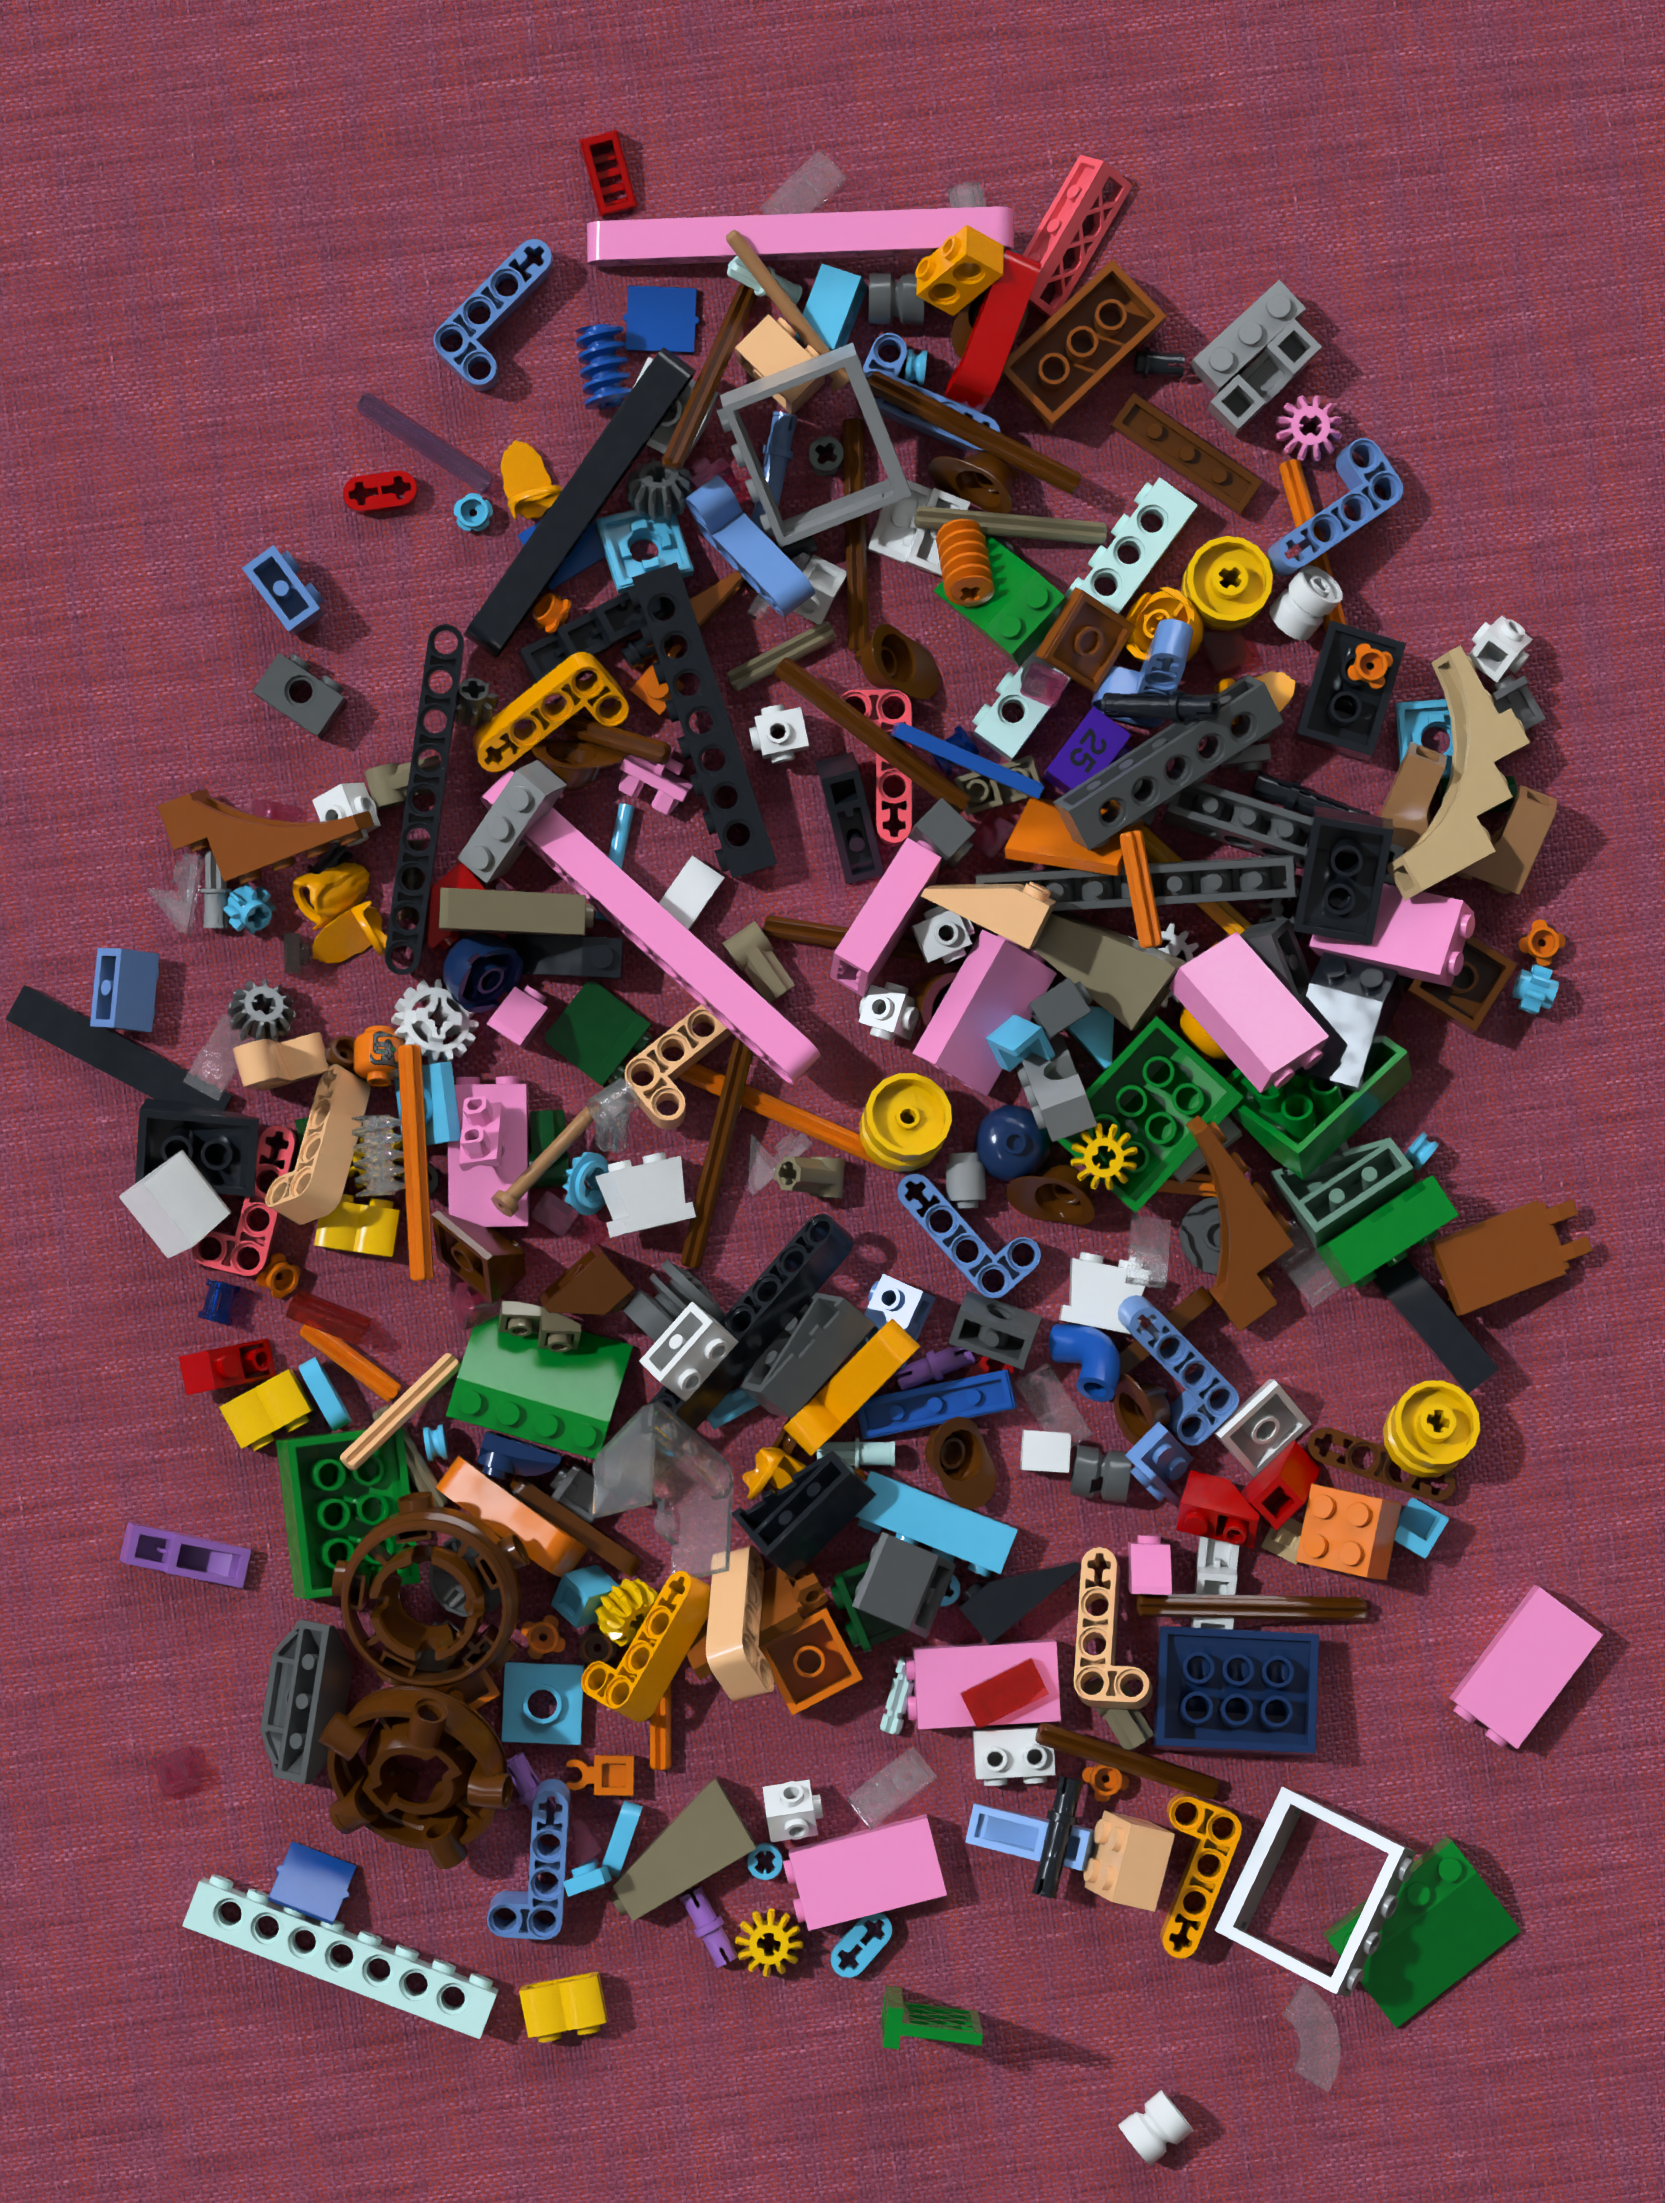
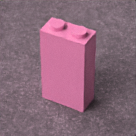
M909 838L906 839L835 950L830 972L831 979L860 996H865L870 985H872L926 900L921 897L924 889L936 884L942 857L936 854L931 845L920 840L915 842Z
M1383 883L1372 944L1312 935L1309 947L1320 958L1326 952L1398 971L1400 976L1451 987L1454 976H1457L1462 969L1464 960L1462 951L1466 938L1469 939L1473 934L1475 917L1474 912L1463 900L1420 892L1405 901L1397 886Z
M982 929L914 1049L913 1054L964 1086L988 1096L1002 1068H1000L986 1037L1014 1014L1030 1021L1032 1015L1027 1009L1028 1004L1046 993L1057 973L1044 965L1046 960L1036 951L1027 948L1022 951L1018 948L1019 944L1001 935L996 936Z
M1235 932L1181 966L1169 986L1171 992L1260 1093L1273 1085L1276 1088L1282 1087L1294 1076V1071L1302 1066L1305 1070L1311 1068L1323 1056L1321 1049L1329 1038L1327 1033L1238 932Z
M518 1076L496 1077V1084H480V1077H456L455 1093L460 1132L462 1131L463 1104L466 1098L486 1096L490 1103L502 1102L505 1107L503 1129L505 1152L501 1157L500 1166L478 1165L470 1170L462 1171L459 1166L460 1141L448 1142L449 1214L484 1227H530V1189L517 1202L519 1210L512 1217H508L500 1212L491 1200L498 1190L505 1192L529 1167L528 1085L519 1084Z
M1533 1585L1449 1697L1457 1704L1453 1711L1471 1725L1477 1719L1489 1729L1484 1735L1504 1749L1509 1743L1518 1749L1603 1634L1541 1587Z
M1054 1639L992 1642L990 1645L988 1643L912 1647V1656L905 1657L906 1680H913L914 1696H907L908 1720H916V1727L918 1729L1061 1721L1057 1642Z
M927 1814L789 1849L790 1859L783 1861L788 1884L796 1883L800 1898L793 1899L798 1923L806 1921L808 1931L947 1895Z

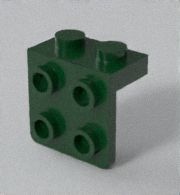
M588 981L547 1031L545 1041L604 1088L608 1082L614 1086L622 1077L626 1069L624 1062L633 1051L639 1054L653 1037L648 1033L652 1025L596 981Z
M870 1560L835 1574L836 1584L830 1586L838 1610L846 1608L851 1621L846 1622L845 1627L853 1647L861 1645L864 1653L871 1651L873 1645L907 1632L852 1607L856 1587L863 1579Z

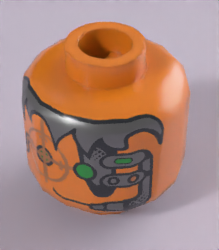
M376 1025L366 1028L364 1033L360 1034L354 1042L355 1073L359 1077L366 1079L367 1084L371 1086L385 1087L390 1085L391 1080L399 1078L397 1049L399 1046L404 1045V1039L396 1036L395 1029L389 1026Z

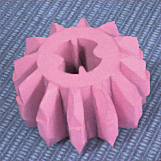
M1303 395L1297 398L1298 409L1292 404L1287 403L1283 410L1288 417L1279 416L1276 420V425L1286 429L1276 434V440H1289L1290 442L1285 446L1283 452L1288 455L1294 448L1298 449L1297 460L1300 462L1304 461L1307 452H1310L1313 462H1318L1321 459L1320 449L1324 453L1331 455L1334 447L1330 441H1340L1342 433L1331 429L1342 423L1341 417H1328L1334 409L1332 403L1327 404L1323 410L1318 408L1321 402L1320 396H1314L1311 406H1308ZM1303 422L1305 425H1309L1313 422L1317 426L1314 433L1318 435L1315 436L1313 433H1309L1306 436L1303 435L1301 430L1304 425L1299 423Z

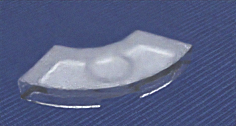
M1303 1981L1282 2013L1293 2025L1299 2038V2056L1293 2069L1328 2093L1337 2075L1340 2062L1338 2029L1332 2012L1325 2001L1310 1985Z

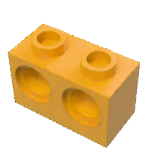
M965 225L954 236H949L943 245L929 257H924L919 262L915 272L917 277L916 296L954 316L1003 276L1004 245L969 225Z

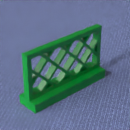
M885 1985L880 2023L883 2048L899 2050L901 2035L982 2046L983 2032L978 2011L903 2002L901 1987Z

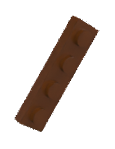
M1135 393L1131 395L1111 424L1113 430L1239 516L1263 482Z

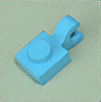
M593 1858L580 1863V1867L572 1869L573 1878L563 1881L568 1897L586 1890L593 1891L606 1886L607 1882L612 1881L607 1865L598 1868V1859Z

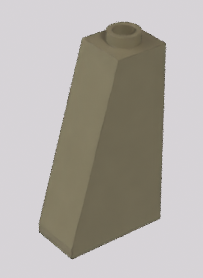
M441 888L439 928L442 931L585 936V928H593L594 904H586V895Z
M1066 910L1051 912L1037 943L1031 947L1064 976L1070 978L1074 984L1081 981L1091 998L1130 1030L1147 1025L1170 993L1169 986L1178 969L1186 964L1184 960L1154 947L1141 948L1139 941Z
M717 1776L711 1779L614 1882L613 1889L616 1893L611 1895V1899L621 1916L628 1913L631 1920L634 1921L756 1849V1842Z

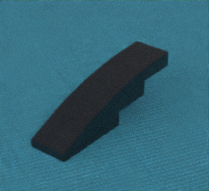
M626 592L593 608L590 613L557 628L554 633L520 649L518 655L533 683L536 684L571 655L577 652H587L596 657L640 633L639 625L647 622L642 608L634 610L629 593ZM666 597L657 598L651 607L653 616L658 620L665 619L675 609L673 602Z
M1406 1257L1391 1267L1384 1263L1374 1270L1377 1274V1277L1372 1280L1411 1330L1416 1332L1436 1359L1445 1366L1466 1394H1469L1499 1370L1469 1331Z

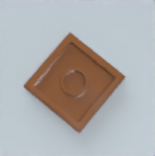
M1075 587L1035 656L1096 694L1136 626L1085 591Z

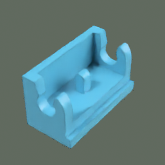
M821 264L803 316L830 351L847 345L868 285L861 276ZM798 334L795 336L797 340L804 342Z

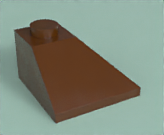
M439 1210L432 1214L437 1259L491 1304L526 1276L525 1253L516 1241L512 1239L507 1240L495 1230Z
M596 1243L538 1297L543 1307L549 1313L605 1315L611 1309L614 1313L621 1310L632 1299L629 1293L634 1289V1286Z

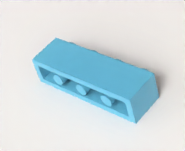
M869 1471L866 1483L877 1495L856 1515V1517L860 1518L858 1526L878 1534L882 1527L896 1532V1538L917 1546L918 1542L933 1547L931 1553L952 1563L955 1556L970 1562L968 1570L989 1578L992 1571L1001 1574L1017 1534V1528L970 1509L962 1508L955 1503L875 1471Z

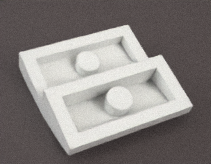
M907 480L912 496L882 507L867 550L911 567L942 576L936 543L938 530L916 528L914 524L916 508L927 506L968 510L970 502L936 488L929 489Z

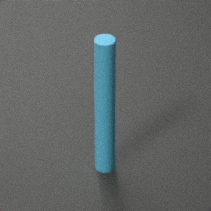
M619 803L608 858L620 869H622L635 808V806ZM598 910L596 911L595 919L610 922Z

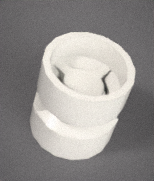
M1311 565L1304 566L1289 583V588L1285 589L1270 606V615L1274 623L1285 634L1294 639L1308 640L1323 623L1324 615L1330 614L1343 599V593L1338 583L1327 572Z
M1162 2090L1144 2103L1146 2113L1135 2112L1118 2124L1123 2134L1149 2166L1164 2156V2153L1167 2152V2142L1177 2145L1194 2131Z

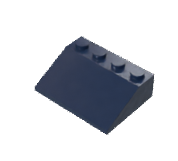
M1160 1626L1154 1703L1153 1750L1312 1757L1316 1753L1319 1634Z

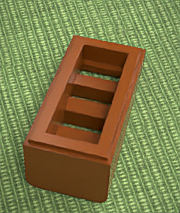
M738 571L731 573L689 599L700 632L744 585V578ZM675 609L668 614L669 619L673 616Z

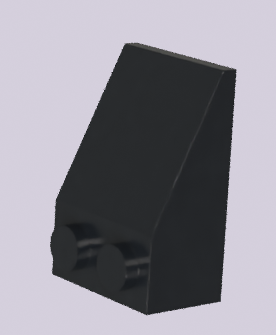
M1330 620L1292 739L1368 761L1373 756L1406 643ZM1366 643L1370 645L1371 649L1389 652L1393 658L1392 665L1387 668L1384 674L1385 684L1379 689L1371 688L1369 683L1362 680L1352 681L1348 677L1347 670L1354 664L1356 659L1355 650L1360 644ZM1367 663L1366 667L1367 669L1372 670L1374 668V665L1372 663Z
M1314 806L1293 931L1372 944L1394 830L1393 819Z
M1324 952L1309 983L1303 1007L1327 1033L1329 1038L1321 1049L1323 1053L1322 1058L1307 1070L1303 1066L1294 1071V1075L1359 1092L1402 1000L1398 971Z
M147 1098L139 1110L135 1184L183 1150L217 1194L254 1197L260 1118L188 1102Z

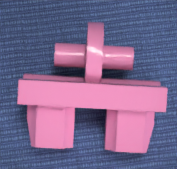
M671 746V754L666 764L661 765L629 755L623 760L620 767L623 774L618 788L619 791L637 798L645 783L658 789L651 806L665 815H669L680 801H684L693 785L692 782L679 776L684 765L672 759L676 749Z
M486 1096L471 1097L464 1100L459 1166L462 1171L470 1170L478 1165L500 1166L501 1157L505 1152V1142L503 1140L505 1107L502 1102L490 1103Z

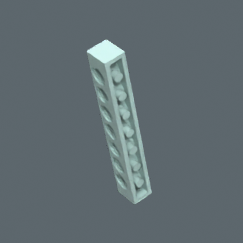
M1160 477L1154 486L1147 482L1134 499V502L1139 505L1131 517L1125 513L1122 515L1111 531L1116 538L1108 549L1102 545L1097 549L1088 562V565L1093 568L1085 580L1077 577L1064 596L1069 598L1074 588L1077 587L1120 614L1195 512L1198 505ZM1146 514H1154L1161 520L1162 528L1154 533L1147 532L1141 526V518ZM1125 545L1132 546L1137 550L1139 560L1133 564H1125L1118 558L1117 550ZM1100 577H1108L1114 581L1116 591L1109 596L1100 595L1095 590L1094 582ZM1040 645L1023 662V665L1015 675L1008 671L995 689V691L1001 694L992 707L985 703L972 721L977 725L973 735L1009 762L1015 758L1072 680L1035 656ZM1033 671L1042 673L1047 680L1046 687L1040 691L1029 689L1025 684V676ZM1008 703L1018 704L1023 709L1024 717L1016 723L1006 721L1001 712L1004 705Z
M212 1874L210 1879L203 1877L199 1881L183 1922V1927L474 2038H481L499 1989L492 1987L493 1980L476 1973H471L470 1978L455 1973L456 1966L443 1960L434 1959L433 1963L418 1959L419 1952L409 1947L397 1945L396 1949H392L382 1945V1938L372 1933L360 1931L359 1935H355L345 1931V1924L338 1920H335L333 1925L292 1909L268 1901L269 1895L259 1890L249 1888L248 1892L245 1893L232 1888L234 1882L225 1877ZM223 1903H236L242 1912L241 1919L236 1922L226 1920L221 1912ZM271 1916L278 1922L279 1930L276 1935L267 1936L260 1931L258 1922L261 1917ZM308 1930L313 1933L316 1939V1945L313 1949L304 1950L297 1945L295 1936L298 1931ZM338 1944L347 1945L353 1952V1960L348 1964L338 1963L332 1955L333 1947ZM376 1958L384 1959L390 1966V1974L385 1978L375 1977L369 1969L370 1961ZM417 1972L424 1975L428 1983L427 1989L422 1992H414L409 1989L406 1983V1977L409 1974ZM448 1987L461 1989L465 1996L464 2003L459 2006L447 2004L443 1997V1991Z

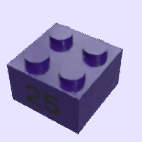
M1093 706L1048 766L1042 778L1066 794L1129 753L1132 747L1127 742L1131 734Z

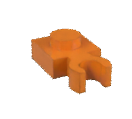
M679 644L673 646L668 656L676 658L681 652L682 646ZM652 664L630 689L631 693L660 717L667 710L664 700L672 698L667 683L659 685ZM677 680V689L681 693L685 685Z
M595 1754L594 1766L587 1765L581 1759H570L566 1762V1767L579 1768L582 1772V1778L576 1782L567 1781L566 1785L570 1790H579L585 1787L586 1784H594V1795L634 1796L635 1755Z

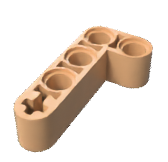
M699 1005L627 1064L625 1069V1087L628 1094L656 1126L664 1130L677 1128L684 1121L686 1104L682 1092L673 1081L729 1037L732 1032L702 1005ZM705 1022L714 1028V1032L707 1037H700L692 1029L696 1024ZM669 1047H677L683 1051L684 1055L678 1061H668L663 1057L662 1053ZM639 1071H646L653 1076V1081L646 1086H639L632 1081V1077ZM668 1100L673 1101L679 1107L678 1111L670 1116L662 1115L657 1110V1106L661 1102Z
M320 1032L281 1043L270 1039H261L232 1049L243 1087L256 1091L270 1090L317 1076L328 1071L330 1064L326 1061L325 1047Z
M333 1064L329 1067L328 1071L323 1073L317 1086L295 1170L281 1175L271 1184L265 1198V1203L269 1208L298 1225L327 1216L336 1209L343 1195L371 1087L366 1081L338 1064Z
M753 1545L717 1555L713 1561L706 1636V1658L712 1673L733 1702L770 1693L774 1690L772 1669L758 1647L764 1565L758 1549Z
M1102 1547L1093 1548L1084 1555L1081 1563L1074 1688L1081 1701L1087 1706L1140 1709L1148 1704L1153 1693L1152 1685L1147 1675L1136 1667L1115 1666L1120 1567L1111 1551ZM1100 1561H1105L1109 1568L1103 1570L1102 1583L1105 1588L1098 1586V1577L1094 1569H1092L1098 1568ZM1098 1599L1106 1600L1109 1606L1103 1615L1093 1616L1088 1613L1089 1605L1093 1601ZM1100 1638L1105 1640L1106 1648L1101 1654L1093 1656L1086 1652V1646L1092 1639ZM1093 1677L1101 1678L1104 1681V1685L1099 1693L1089 1695L1083 1691L1084 1684L1088 1679ZM1137 1679L1143 1682V1690L1139 1695L1129 1697L1123 1694V1687L1129 1680Z

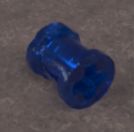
M960 725L954 728L955 733L944 740L973 754H979L977 747ZM931 754L934 761L947 777L953 773L952 768L956 764Z
M207 1278L205 1284L208 1286L204 1307L203 1310L198 1311L197 1317L232 1325L233 1319L230 1317L235 1294L240 1293L241 1287ZM222 1293L221 1299H220V1303H219V1307H218V1310L216 1311L217 1305H218V1301H219V1297H220V1294Z

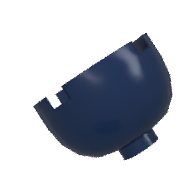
M478 932L464 937L452 947L444 961L443 978L448 992L457 1003L468 1012L481 1013L499 1005L500 1003L496 999L505 991L509 994L514 987H517L522 977L524 963L517 954L516 949L498 935Z
M1004 1105L992 1110L980 1121L974 1135L975 1153L978 1152L980 1162L983 1163L985 1171L989 1176L1002 1182H1011L1019 1177L1037 1175L1046 1166L1051 1155L1052 1141L1047 1128L1038 1129L1031 1109L1023 1105Z

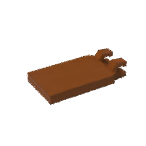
M1573 1199L1546 1208L1545 1202L1532 1201L1430 1241V1248L1456 1315H1464L1566 1274L1565 1270L1570 1268L1568 1260L1593 1251L1587 1236L1562 1245L1558 1239L1553 1224L1578 1214Z
M809 1562L793 1578L775 1566L764 1571L758 1647L803 1623L802 1614L811 1613L829 1601ZM708 1617L686 1654L699 1680L712 1674L706 1658Z

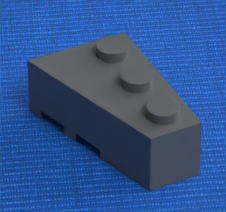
M816 1292L757 1359L739 1388L769 1413L792 1419L876 1324L845 1298Z

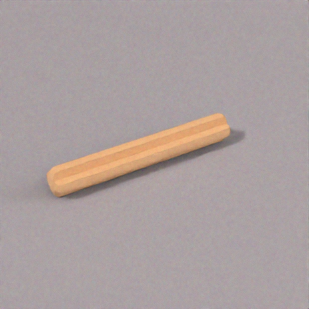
M450 1353L443 1355L341 1454L340 1460L351 1471L358 1469L459 1371L461 1366L459 1361Z

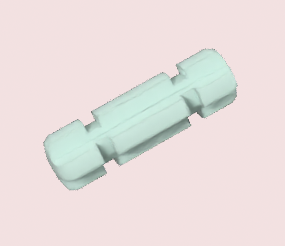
M900 1657L895 1671L898 1675L897 1678H893L885 1709H888L887 1714H883L880 1724L882 1731L894 1735H899L904 1722L902 1715L906 1714L907 1696H911L914 1686L912 1680H906L905 1657Z

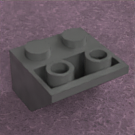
M882 1532L879 1541L871 1550L870 1563L865 1575L856 1587L852 1607L888 1624L927 1639L956 1564Z

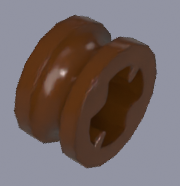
M790 1418L787 1419L784 1426L791 1420ZM782 1428L772 1447L783 1449L787 1454L791 1455L797 1442Z

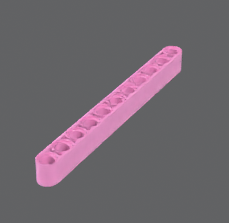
M993 206L594 221L587 223V264L598 267L730 262V260L737 256L726 241V235L732 230L740 232L761 261L931 255L943 245L949 236H954L965 225H969L1004 245V249L1007 248L1012 251L1014 249L1013 209Z
M508 770L480 798L488 811L514 772ZM552 807L547 815L539 818L522 837V840L527 843V847L580 895H586V900L590 904H594V908L782 1079L793 1085L821 1056L818 1049L808 1038L557 810Z

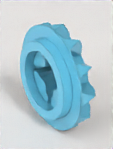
M584 1152L581 1157L573 1158V1168L566 1170L568 1181L562 1187L568 1191L565 1202L572 1206V1212L582 1215H593L606 1203L595 1176L608 1173L607 1165L609 1163L598 1153ZM584 1180L588 1182V1185L591 1187V1189L586 1188Z

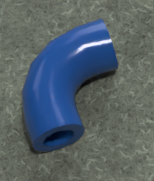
M1055 1324L1049 1335V1351L1055 1363L1081 1364V1371L1076 1383L1079 1393L1087 1399L1097 1402L1111 1400L1115 1394L1121 1370V1357L1114 1341L1096 1327L1079 1324Z

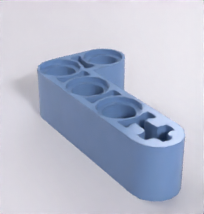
M530 239L522 243L445 320L434 334V346L441 360L475 391L483 392L490 390L495 386L499 378L495 359L481 344L544 282L553 270L554 263L551 250L541 240ZM532 254L538 257L542 254L543 265L539 267L534 263L529 266L527 256ZM518 267L522 273L528 267L525 271L528 281L525 282L519 271L514 268ZM513 280L518 284L515 294L506 297L497 292V287L502 281ZM479 307L488 309L491 312L488 321L484 324H474L471 322L469 317L474 309ZM450 335L461 337L463 339L461 348L456 352L445 351L442 348V343L446 337ZM484 362L490 365V374L481 380L471 377L470 369L476 363Z
M885 333L877 337L863 366L867 380L874 371H879L1000 433L998 424L991 417L899 378L907 358L906 343L900 336L893 333ZM892 345L899 350L900 357L898 360L888 363L881 360L878 352L882 347ZM880 397L875 398L881 415L970 454L987 452L913 414L904 413L899 407Z
M1360 438L1337 454L1335 460L1337 472L1350 492L1272 544L1267 551L1266 557L1269 560L1273 573L1280 576L1293 574L1401 499L1403 484L1374 441ZM1353 452L1360 454L1363 458L1364 468L1354 463L1352 458ZM1375 485H1379L1384 489L1386 500L1379 499L1374 491ZM1344 505L1354 510L1356 514L1355 521L1346 517ZM1314 526H1318L1324 531L1325 542L1315 537L1313 532ZM1298 544L1302 551L1288 559L1285 556V552Z
M719 475L714 476L685 499L699 530L707 541L781 617L785 618L815 594L812 584L802 571L742 511L735 494Z
M1176 619L1160 621L1141 671L1112 666L1097 693L1093 694L1091 707L1094 706L1102 712L1101 702L1105 693L1172 694L1173 691H1176L1186 667L1193 635L1192 627L1186 622ZM1113 718L1145 727H1158L1165 721V718Z
M910 1174L899 1183L897 1196L900 1203L981 1295L991 1299L1000 1298L1039 1264L1041 1258L1040 1248L1034 1240L1027 1237H1020L1010 1241L994 1255L925 1176ZM908 1182L914 1185L921 1182L925 1186V1189L921 1192L924 1198L930 1202L932 1197L935 1196L939 1201L938 1204L930 1207L923 1217L916 1212V1210L923 1208L922 1204L915 1198L910 1202L905 1198L908 1192L905 1185ZM937 1210L948 1212L952 1218L951 1228L945 1233H938L930 1226V1216ZM971 1240L976 1244L978 1255L974 1261L965 1263L958 1259L956 1247L959 1242ZM1020 1243L1029 1245L1034 1254L1031 1263L1023 1267L1014 1263L1011 1255L1013 1248ZM990 1269L998 1270L1004 1277L1003 1287L993 1293L988 1292L982 1285V1277Z
M1138 1295L1130 1296L1123 1300L1119 1306V1321L1186 1389L1170 1405L1171 1421L1168 1428L1186 1445L1194 1446L1201 1444L1234 1413L1239 1403L1238 1393L1146 1298ZM1142 1314L1151 1323L1147 1329L1137 1321L1138 1317ZM1172 1337L1169 1347L1159 1350L1162 1342ZM1197 1363L1195 1371L1185 1376L1187 1368ZM1222 1389L1220 1396L1210 1401L1213 1392ZM1194 1416L1191 1425L1181 1429L1183 1422L1187 1418Z
M545 1780L536 1789L532 1808L528 1892L501 1891L491 1899L487 1915V1925L496 1936L546 1940L555 1937L561 1930L565 1907V1887L563 1881H566L571 1799L570 1790L561 1780ZM552 1796L555 1797L556 1802L554 1817L547 1818V1797ZM544 1834H553L558 1837L560 1842L555 1846L549 1847L541 1843L539 1838ZM542 1872H550L558 1880L553 1884L547 1885L539 1881L537 1876ZM500 1908H509L514 1911L516 1916L511 1920H504L497 1916L496 1911ZM541 1910H547L552 1912L556 1918L551 1922H542L537 1919L535 1914Z

